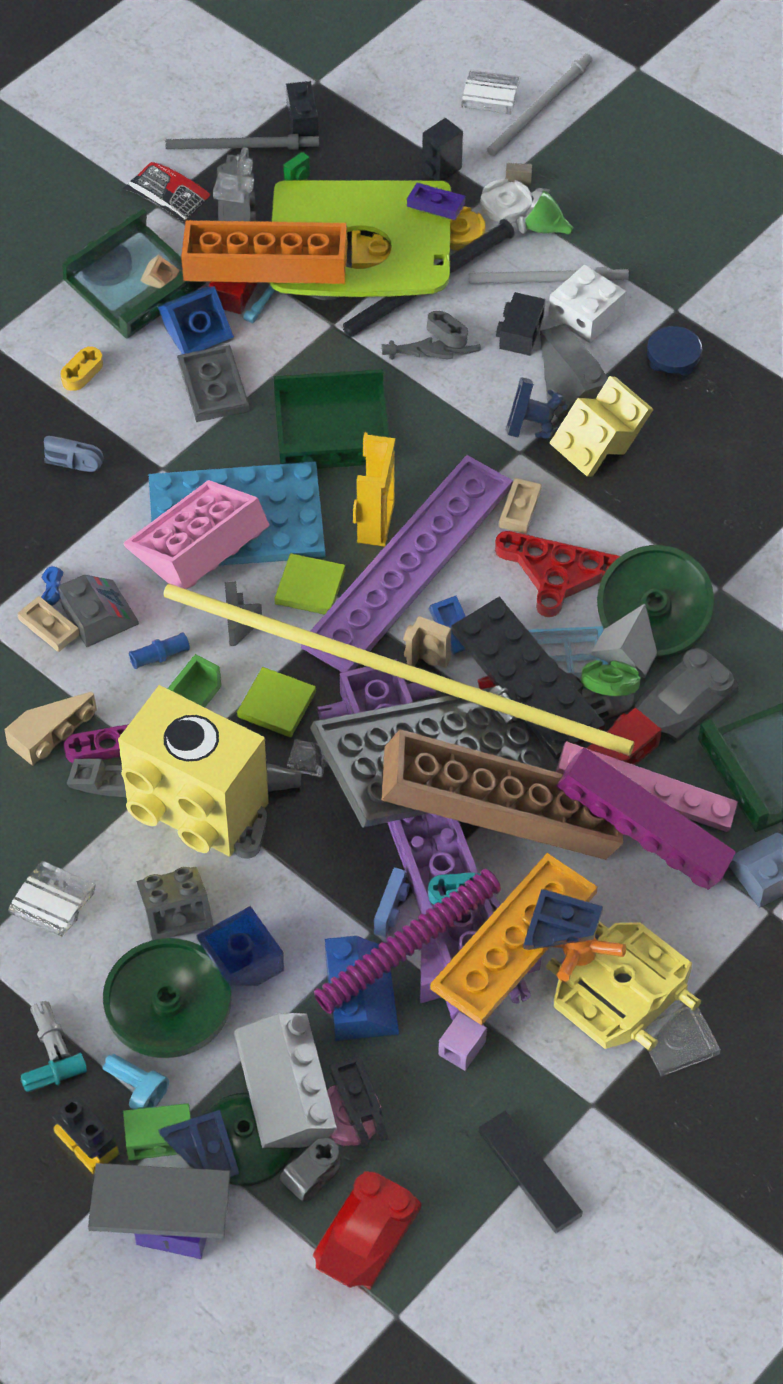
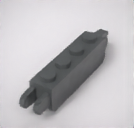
M227 155L226 164H221L217 167L218 221H256L255 211H250V208H255L254 192H249V189H254V173L248 172V163L244 162L243 155Z

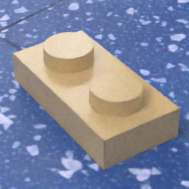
M514 478L499 520L500 528L524 534L527 533L541 493L542 484Z
M40 596L18 612V619L58 652L80 635L79 628Z

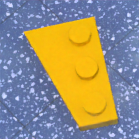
M359 230L352 231V268L363 269L382 263L391 252L390 243L379 234L368 237L361 235Z

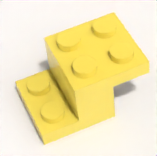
M610 376L596 399L578 398L550 441V444L586 476L593 477L607 454L626 453L654 409L618 378Z

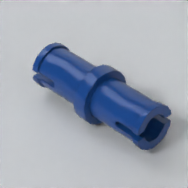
M184 632L162 641L156 639L152 641L151 645L129 651V659L134 669L155 661L161 663L166 661L169 656L190 650L189 641Z

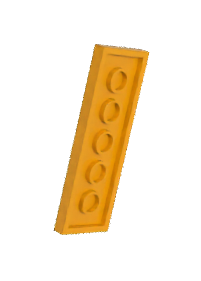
M549 853L545 854L431 982L430 989L481 1026L550 948L523 949L541 889L590 902L597 894L598 887Z

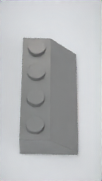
M277 1013L237 1028L234 1031L262 1148L310 1147L314 1141L320 1138H329L337 1127L307 1013Z

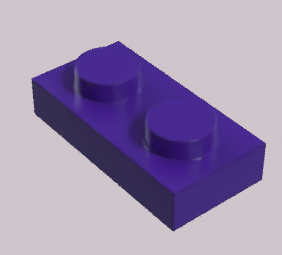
M416 183L407 198V207L453 220L457 219L465 205L464 195L421 183Z

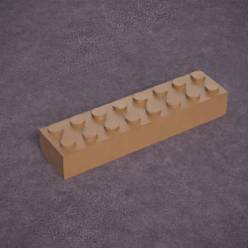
M401 729L385 746L382 801L604 860L608 859L623 845V834L617 831L614 825L604 818L595 816L588 807L578 800L569 798L562 789L557 787L563 775L561 773Z

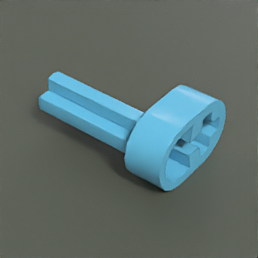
M114 1053L112 1056L108 1055L105 1059L104 1071L136 1088L129 1102V1107L132 1110L157 1106L168 1089L169 1079L155 1070L148 1073Z

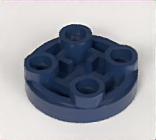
M678 326L661 328L654 332L648 341L647 355L651 368L656 371L689 375L700 361L702 353L701 341L695 333L686 328Z

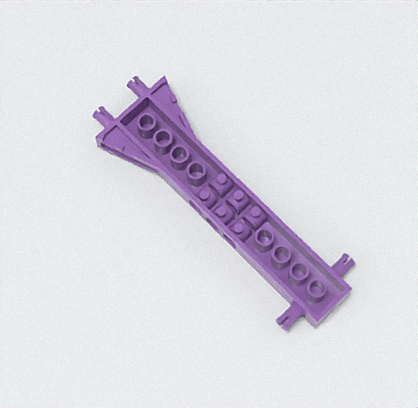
M366 666L340 673L342 701L318 706L317 711L319 719L323 720L412 703L414 700L436 696L437 693L432 688L417 683L407 684L402 678ZM428 813L387 822L421 914L426 915L427 909H434V905L428 898V887L432 878L445 874L478 873L459 821ZM438 887L440 895H446L447 891L444 890V887ZM494 895L490 900L485 899L483 905L477 904L478 908L474 911L470 910L469 915H462L461 921H454V925L451 928L446 927L444 933L439 932L436 939L430 938L431 942L429 944H422L420 1003L442 998L430 989L431 982L501 905ZM541 958L528 973L540 970ZM524 977L510 992L513 1003L520 1002L518 996L521 997L522 1002L531 997ZM446 1001L452 1020L455 1019L459 1012L463 1013Z

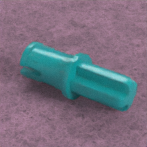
M77 1053V1055L57 1062L50 1060L48 1065L23 1073L21 1081L24 1089L30 1092L53 1083L59 1085L61 1080L87 1072V1068L82 1054Z

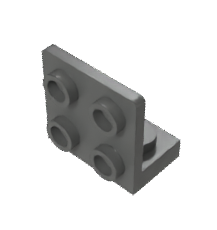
M181 867L171 873L163 875L152 874L137 881L152 940L213 927L207 892L197 867Z

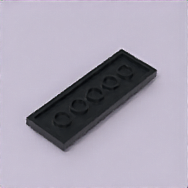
M500 596L451 625L452 633L496 686L500 685L508 690L506 694L511 700L599 730L605 729L604 721ZM525 721L556 760L560 758L566 741L578 746L585 742L584 740Z

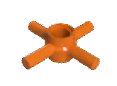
M595 937L594 940L550 946L562 948L566 954L557 973V977L561 981L569 980L575 966L591 963L595 959L596 953L624 957L626 954L625 944L598 941Z

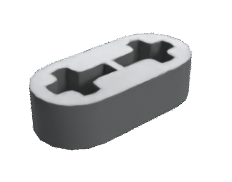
M432 311L428 314L426 328L437 339L453 348L464 347L467 344L468 328L444 311Z
M262 806L258 810V819L255 820L254 826H247L239 837L240 842L237 840L234 844V851L241 858H253L261 849L267 825V812ZM247 835H251L252 845H249L248 849H244L242 843H245Z

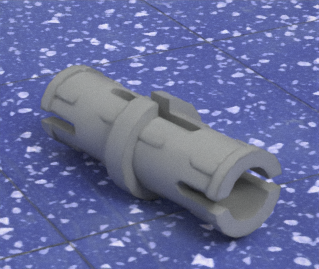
M48 1001L40 1002L43 1014H41L37 1003L34 1004L30 1011L39 1029L37 1033L41 1043L45 1044L50 1060H53V1062L60 1061L57 1055L58 1052H60L62 1059L71 1057L62 1038L63 1029L60 1024L56 1023L50 1003Z

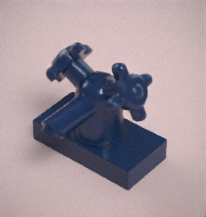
M520 377L505 429L507 435L518 438L524 420L541 424L542 431L535 433L536 438L548 439L554 437L559 427L553 428L551 420L554 417V411L559 406L565 411L569 408L564 397L558 392L549 389L547 393L552 399L547 403L530 399L534 384L531 379Z

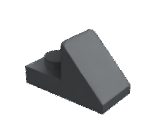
M236 581L225 582L226 603L262 615L261 604H244L243 593H237ZM227 619L229 645L236 646L254 628Z

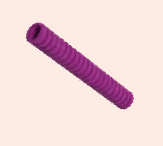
M484 868L480 872L481 875L476 874L473 876V881L467 880L465 887L459 886L457 892L452 891L449 894V898H442V903H435L434 909H427L426 915L420 914L418 920L413 919L410 922V926L405 925L402 927V932H395L394 938L388 937L386 939L387 943L381 942L378 945V949L373 948L370 951V955H363L362 961L356 960L354 962L355 966L349 965L346 968V972L341 971L338 974V978H331L330 984L326 982L322 985L323 989L317 988L314 993L321 1008L325 1012L332 1014L335 1011V1007L340 1008L343 1006V1001L349 1002L351 995L356 997L359 994L358 990L364 991L367 988V984L372 985L375 983V978H382L383 972L389 973L391 971L390 967L396 968L399 965L398 961L404 962L407 959V955L412 956L415 954V949L418 951L422 949L423 943L429 944L431 942L430 938L436 939L438 933H444L446 927L451 928L454 925V921H461L462 915L467 916L470 914V910H476L478 908L477 904L483 905L485 899L490 900L493 897V893L498 894L501 891V886L496 876L490 870Z

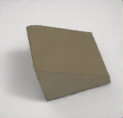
M506 164L505 179H508V182L515 183L516 180L524 185L531 186L532 164Z

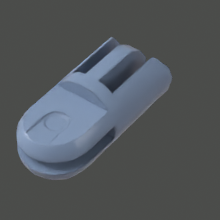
M46 436L44 438L45 463L86 472L98 470L103 463V453L94 445L55 436Z

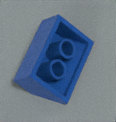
M359 936L325 939L328 983H331V978H338V974L341 971L346 972V968L349 965L355 966L354 962L356 960L362 961L363 955H370V951L373 948L378 949L379 944ZM391 971L389 973L383 972V977L380 979L375 978L374 984H367V988L364 991L358 990L359 994L356 997L351 995L349 1002L343 1001L342 1007L334 1008L335 1011L332 1013L335 1041L399 1034Z

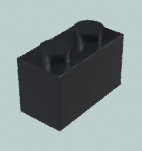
M311 81L286 83V103L292 134H298L299 137L319 136L318 114Z
M447 118L440 120L424 131L422 135V170L427 176L432 177L436 181H444L462 168L463 131Z
M514 292L511 302H506L503 312L504 322L499 321L496 337L500 338L499 349L528 356L531 355L544 319L546 299Z

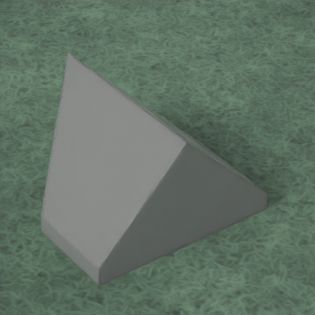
M643 604L605 628L591 655L609 663L610 661L626 663L634 667L639 672V676L645 678L657 656L646 605Z

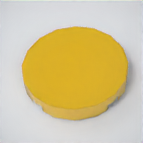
M464 206L456 220L450 219V249L460 250L485 234V220L479 212L476 214L471 211L472 208Z

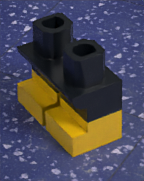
M78 1097L70 1099L52 1116L58 1123L54 1126V1132L93 1175L95 1174L96 1163L108 1164L119 1155L115 1136Z

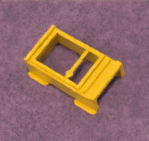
M368 432L364 433L363 456L366 457V476H357V500L355 499L353 504V523H357V543L386 546L395 504V438L368 435Z

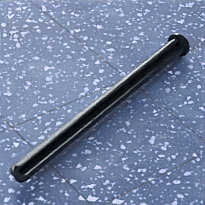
M506 219L500 220L499 225L450 255V274L504 239L513 238L515 231L511 223ZM443 260L436 265H443ZM417 295L386 296L343 323L344 333L349 337L356 335Z

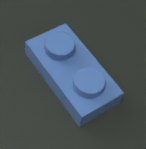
M393 868L374 918L375 935L386 938L389 928H395L400 914V910L397 909L400 901L405 902L410 886L406 883L405 870Z

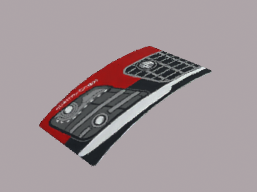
M150 162L123 187L124 190L138 194L159 205L181 222L210 197V193L189 178L154 162Z

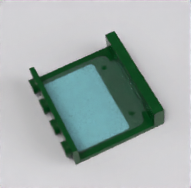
M144 209L136 214H131L123 223L115 228H110L105 235L96 241H91L83 250L75 255H70L63 262V280L126 339L161 315L158 306L192 293L207 282L183 281L181 256L147 226V211ZM158 255L180 270L176 278L161 288L140 281L148 263Z
M783 703L718 729L712 719L701 723L698 740L734 799L738 801L739 807L754 831L758 832L783 822Z

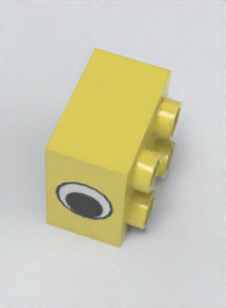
M158 685L118 738L123 769L121 773L124 778L127 797L126 807L130 814L148 826H156L161 821L177 829L181 840L198 852L207 853L212 847L230 857L234 852L235 842L237 840L240 842L239 837L247 826L252 827L258 818L260 807L265 808L269 803L265 737L161 685Z

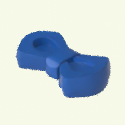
M55 566L48 567L41 577L46 583V590L41 598L51 606L55 605L60 599L58 586L61 585L60 580L64 573Z

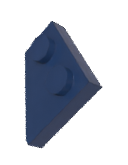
M541 889L523 949L531 950L594 940L603 906Z
M220 1110L158 1129L159 1135L192 1169L230 1171V1177L239 1174Z

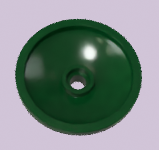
M237 1093L226 1096L215 1102L204 1113L205 1115L217 1110L221 1112L239 1171L238 1175L230 1177V1184L249 1186L262 1183L278 1174L288 1162L293 1147L262 1148L249 1093ZM242 1126L250 1128L247 1132H240L238 1130Z

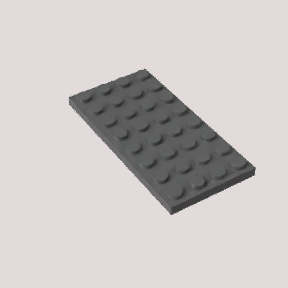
M494 687L486 688V689H481V690H484V691L489 692V691H490L491 689H493ZM452 695L317 720L310 727L362 828L428 814L420 810L382 801L384 749L399 729L556 772L559 758L556 760L524 720L518 718L516 721H513L512 719V723L507 725L498 711Z

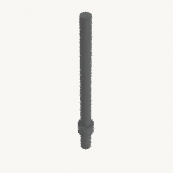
M288 134V137L165 139L166 149L288 147V150H299V147H319V136L299 137L298 134Z

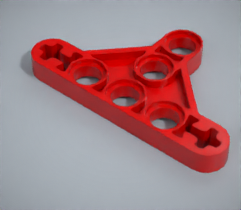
M512 531L501 532L495 539L496 555L504 560L519 563L537 588L536 609L544 617L558 615L565 598L600 583L606 572L603 570V565H607V570L620 557ZM506 543L512 544L509 546V548L504 547ZM520 545L523 546V552L519 551ZM535 547L541 549L543 553L533 556L528 553V550ZM558 554H566L571 559L568 562H560L555 557ZM587 560H593L598 563V566L590 569L585 567L583 563ZM552 576H559L564 582L556 585L549 582L548 579ZM546 598H551L557 604L553 607H546L541 602Z

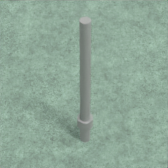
M596 267V270H594L608 280L629 279L628 269L607 270V267ZM578 270L469 273V283L566 281Z

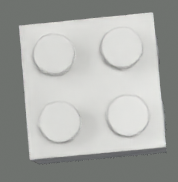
M584 264L550 294L549 317L560 324H566L572 332L591 343L624 313L626 291Z

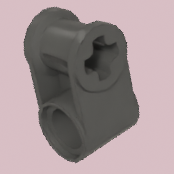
M320 1138L314 1141L297 1159L287 1165L281 1173L279 1180L303 1203L310 1201L340 1170L341 1162L338 1145L329 1138Z

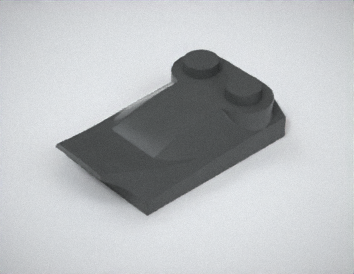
M696 648L687 651L683 661L634 701V706L662 729L661 732L666 733L677 742L738 693L739 685L729 669L707 651Z

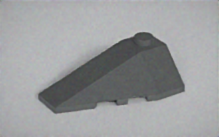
M566 324L540 331L547 401L552 399L547 393L549 389H552L564 397L569 407L565 411L559 406L554 411L557 419L565 418L578 398L596 399L608 380L598 361Z

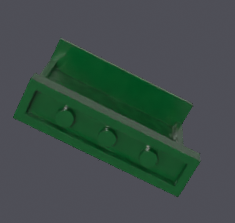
M383 369L273 376L280 464L316 462L317 469L366 465V457L363 456L364 433L368 432V435L389 438Z

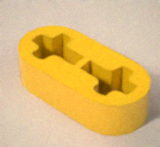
M92 346L81 349L61 370L63 387L70 391L83 388L103 367L101 351Z

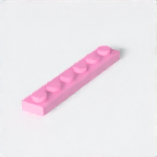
M566 741L556 772L564 774L572 758L584 747ZM588 749L686 818L725 832L730 830L738 801Z

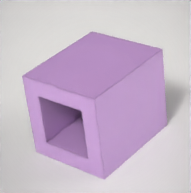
M459 1012L439 1040L438 1055L466 1071L486 1042L487 1027L484 1024L481 1026L469 1016Z

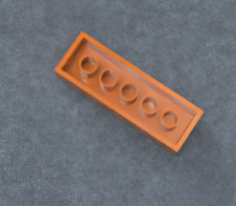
M186 220L181 254L183 281L345 284L347 223Z

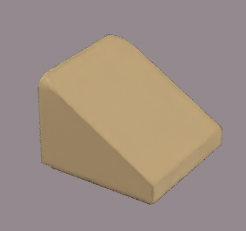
M158 255L148 263L140 281L161 288L176 278L180 270Z

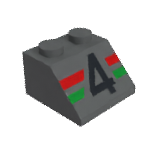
M84 574L58 586L61 606L70 621L79 628V636L86 647L139 624L125 598L111 579Z

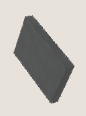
M230 345L177 355L196 422L249 411V403Z

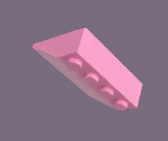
M208 480L125 541L124 545L167 583L187 589L194 586L197 580L206 573L215 570L226 558L236 554L247 542L260 536L261 532L270 525L257 497Z

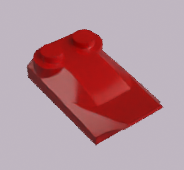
M364 1171L355 1180L352 1192L313 1253V1257L316 1260L315 1269L349 1288L363 1285L371 1290L421 1210L422 1203L410 1191L375 1172Z

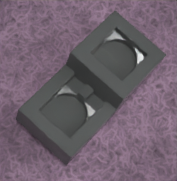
M74 759L67 781L68 787L98 795L126 797L124 778L121 773L123 770L122 765L106 766L102 759Z

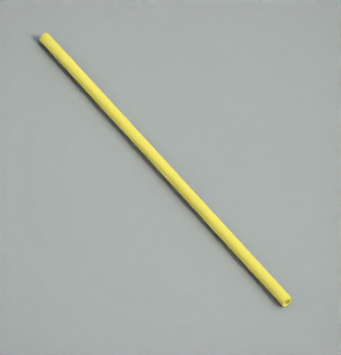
M167 584L164 590L165 598L628 756L632 753L634 741L172 584Z

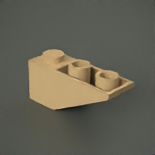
M87 692L25 711L4 729L8 746L32 766L40 759L46 758L58 743L66 740L81 723L87 722L93 717L97 710L94 693Z

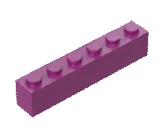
M585 747L572 758L557 784V787L562 789L569 798L578 800L588 807L595 816L604 818L614 825L617 831L630 836L639 842L643 849L655 853L665 860L669 867L681 871L691 878L694 884L707 890L721 881L736 851Z

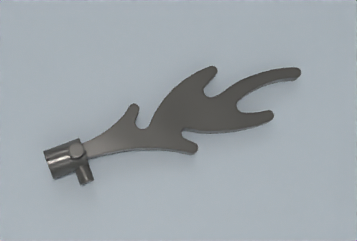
M432 337L404 345H396L393 340H390L389 344L381 345V354L389 355L390 359H394L396 353L409 354L419 358L422 352L435 358L453 359V353L480 351L481 345L453 348L445 345L440 340L432 343Z

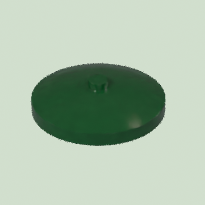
M648 545L635 548L616 559L602 577L597 595L600 622L603 629L645 604L657 650L655 659L676 656L694 646L702 638L710 625L714 610V593L711 581L700 563L682 550L665 545Z
M162 938L142 943L126 952L114 964L106 978L103 989V1006L106 1020L114 1035L125 1046L140 1054L155 1058H174L193 1053L211 1042L227 1021L231 1009V987L227 972L213 953L194 942L177 938Z

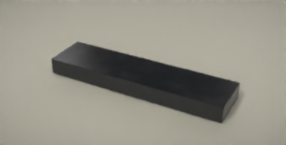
M506 1110L479 1127L478 1132L554 1233L562 1230L582 1216L583 1211Z

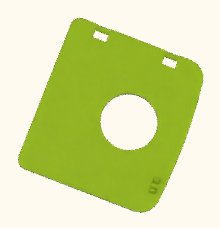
M285 180L278 182L274 187L272 222L347 223V232L356 230L375 232L383 236L390 243L392 249L389 256L376 266L363 269L346 267L345 284L271 282L269 284L280 293L315 296H407L434 294L444 290L450 280V219L407 207V198L416 183L451 192L450 185L445 181ZM434 259H443V265H434Z

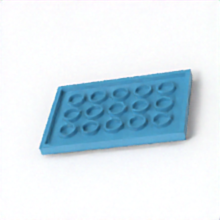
M316 462L148 474L151 522L208 480L259 499L270 526L263 530L260 536L243 545L236 554L222 561L219 566L287 561L290 553L310 558H325Z

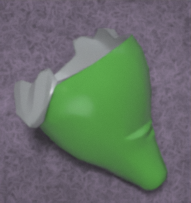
M538 188L532 192L534 199L525 216L521 215L519 219H516L518 230L522 234L526 233L527 229L544 234L553 232L570 234L572 232L573 226L565 219L557 202L549 194L550 189Z

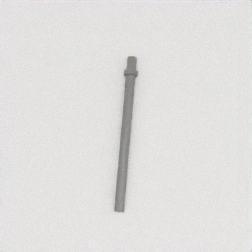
M585 54L580 60H575L571 64V68L487 148L488 154L491 156L496 155L578 74L582 75L586 71V67L593 60L591 55Z

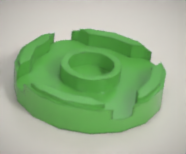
M596 660L582 668L581 683L593 692L602 695L625 696L635 693L639 689V672L626 663L610 661V665H602L603 661Z

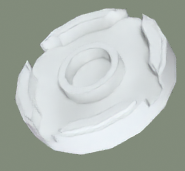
M508 179L492 181L484 187L481 195V209L483 213L491 220L497 222L502 219H506L510 223L516 222V219H519L521 215H526L532 204L530 190L523 183L516 180L515 183L508 182Z

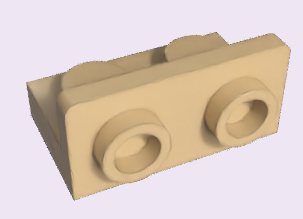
M418 616L414 625L407 627L403 641L406 642L404 657L407 658V664L415 667L419 658H421L430 665L446 668L451 660V628Z

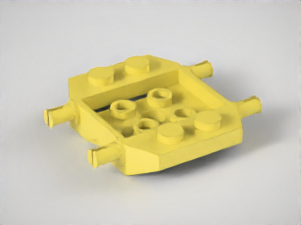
M599 921L596 935L599 936L597 940L625 944V956L596 953L595 959L591 963L575 966L568 981H561L559 979L554 997V1008L605 1049L634 1040L638 1041L648 1051H652L656 1047L658 1040L644 1030L675 1000H680L692 1011H695L701 1003L700 999L688 991L687 983L692 969V962L640 922L614 923L608 928ZM552 958L551 961H548L546 969L557 976L562 964L556 958ZM618 974H627L632 979L629 982L620 983L614 978ZM580 980L585 982L594 992L600 994L626 1016L622 1019L578 982Z

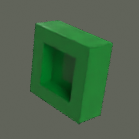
M303 152L283 165L284 181L306 180L310 176V159Z

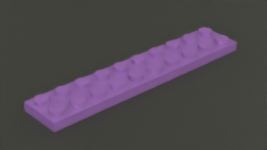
M466 455L310 632L370 652L511 489L513 480ZM301 644L303 650L342 673L354 670L358 666V663Z

